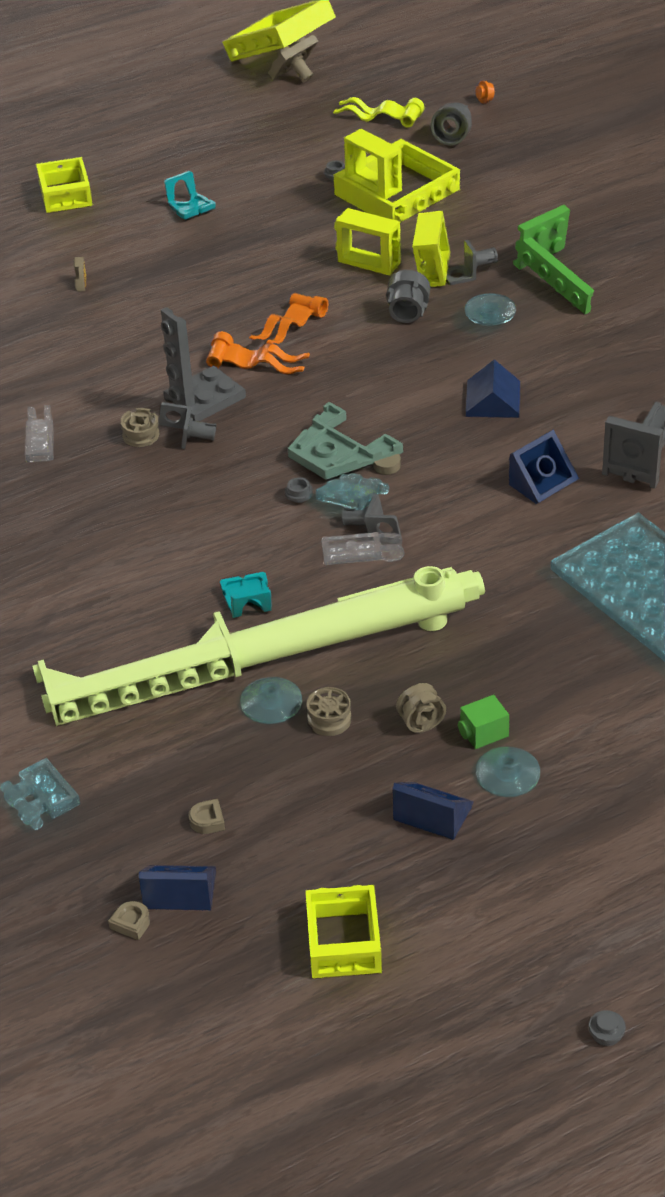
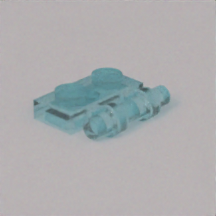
M342 474L340 480H330L326 485L316 489V500L361 510L369 506L374 494H387L389 492V485L383 483L378 478L371 477L365 479L360 474Z
M47 758L20 771V783L13 785L11 781H5L0 787L4 793L5 801L9 806L15 807L19 811L18 816L22 822L30 825L34 830L40 829L44 824L40 814L47 812L54 819L80 805L79 795ZM32 794L35 800L28 803L25 797Z

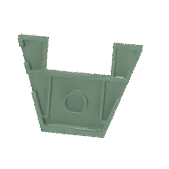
M331 402L325 404L323 413L321 415L317 414L312 420V426L308 430L304 429L288 448L289 458L326 480L373 464L374 461L403 453V443L387 434L382 435L367 446H363L335 430L334 427L347 420L346 411Z

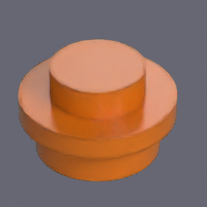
M480 81L475 90L477 99L481 103L493 100L495 94L493 84L487 81Z

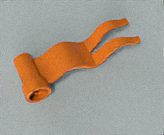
M293 293L289 302L290 307L284 316L271 314L266 321L262 333L258 336L251 335L249 339H267L271 335L276 323L280 321L275 339H269L267 343H282L291 324L301 327L305 325L310 315L320 318L324 317L328 311V299L320 296L313 298Z
M220 331L213 337L211 342L212 348L206 363L209 367L215 366L219 368L222 361H225L243 369H251L259 362H266L280 373L293 374L303 372L305 367H286L269 353L288 363L309 358L310 353L291 356L286 354L277 345L266 343L258 350H249L239 344H235L233 337L227 332Z

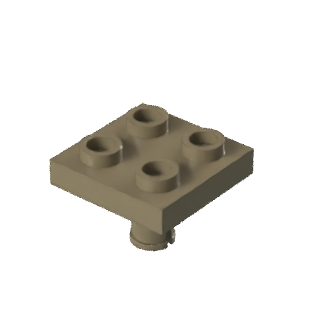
M313 34L308 38L303 36L295 42L294 46L282 48L278 52L279 56L271 63L273 66L268 72L270 77L274 80L289 70L294 69L303 83L308 81L314 74L308 68L305 61L319 42Z

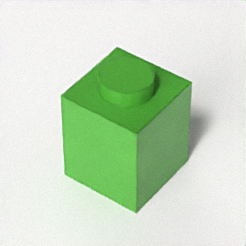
M491 695L460 707L458 729L464 739H468L473 747L478 749L509 737V714L496 696Z

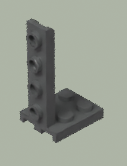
M170 308L162 309L161 329L165 342L163 349L166 354V372L170 385L168 389L163 391L164 399L167 402L171 400L174 404L191 406L193 421H201L246 398L245 389L215 366L192 376L186 321L182 317L175 316Z
M655 402L643 424L613 416L608 417L605 422L602 475L608 476L609 473L623 476L624 481L634 483L635 480L650 483L651 488H656L659 482L661 451L665 445V406L660 402Z

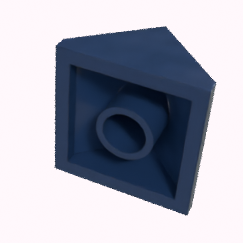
M495 359L468 379L466 417L519 418L520 380Z
M554 429L510 454L509 485L535 504L579 479Z
M416 782L394 783L392 789L393 820L452 840L455 839L473 805L472 800Z
M147 866L139 871L143 904L147 909L211 910L216 866Z

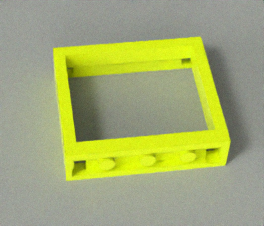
M314 0L273 12L224 40L222 43L232 62L284 48L336 16L329 0Z
M403 139L392 143L401 149L402 165L433 181L392 203L346 178L345 169L334 174V194L369 214L400 221V223L460 190L459 168ZM373 155L367 156L366 167L378 173L377 157Z

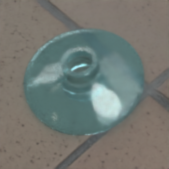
M487 293L477 295L471 298L465 305L466 316L471 321L481 325L493 326L506 323L516 313L515 303L510 298L500 294Z
M266 677L249 684L241 694L240 703L244 714L253 721L263 724H276L292 718L299 711L302 705V694L298 686L290 680L280 677Z
M498 747L480 757L476 765V778L486 791L494 795L516 797L528 793L537 785L540 778V766L535 757L523 749Z

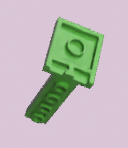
M562 205L518 225V230L521 234L520 240L516 241L515 249L518 251V257L513 261V265L519 270L528 266L540 278L544 279L558 293L570 301L573 306L577 307L584 314L591 311L590 302L594 290L552 255L565 247L570 209Z

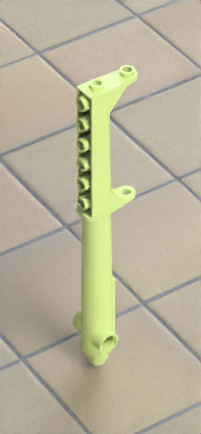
M427 566L417 570L413 578L337 598L338 602L234 633H229L220 612H214L213 618L215 623L196 644L81 678L48 669L45 666L44 660H40L38 664L33 665V670L37 683L43 682L47 693L41 695L46 713L52 712L55 724L58 726L225 678L242 676L241 668L418 622V625L427 631L440 630L447 624V614L463 610L466 602L479 599L480 595L485 594V587L478 571L472 572V570L457 574L452 567L441 570L437 567Z

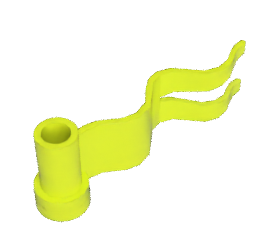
M351 97L345 101H340L339 105L355 103L365 113L354 105H346L334 110L333 113L338 114L344 110H350L366 122L374 119L377 114L384 113L394 119L401 120V124L409 128L421 116L425 106L420 99L412 98L406 106L386 100L377 108H370L361 99Z

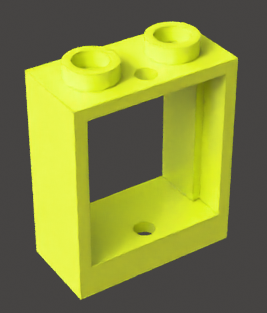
M359 129L344 137L346 178L385 199L402 191L400 148L363 129ZM366 152L377 157L378 173L366 167Z
M82 157L36 164L46 213L93 206L90 184ZM80 181V182H77V183H71V184H64V185H58V186L47 187V186H49V185H56V184H62V183Z
M347 208L337 217L334 228L337 232L335 249L338 254V262L390 276L401 263L400 221ZM352 230L380 237L381 255L352 247Z
M443 211L418 213L412 246L417 272L423 274L428 279L430 287L445 286L450 247Z
M374 885L305 890L312 978L382 973L381 945ZM367 914L370 941L318 945L316 918Z

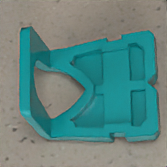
M191 171L164 180L168 204L184 220L197 216L199 213L202 214L215 209L216 203L214 201L208 200L207 197L196 192L194 176ZM184 180L191 197L189 201H175L174 186L177 181Z
M265 572L248 574L244 578L237 576L221 579V590L233 618L242 616L243 607L248 602L258 605L264 612L272 611L271 590L268 587Z

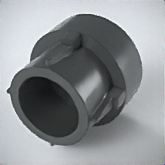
M448 103L441 106L431 119V131L434 137L445 145H456L462 142L469 134L472 126L468 105L465 106L462 103ZM447 120H453L456 128L449 125Z
M402 270L391 276L388 282L386 299L389 304V313L397 322L411 323L419 319L420 316L423 317L430 295L428 279L423 274L413 270Z

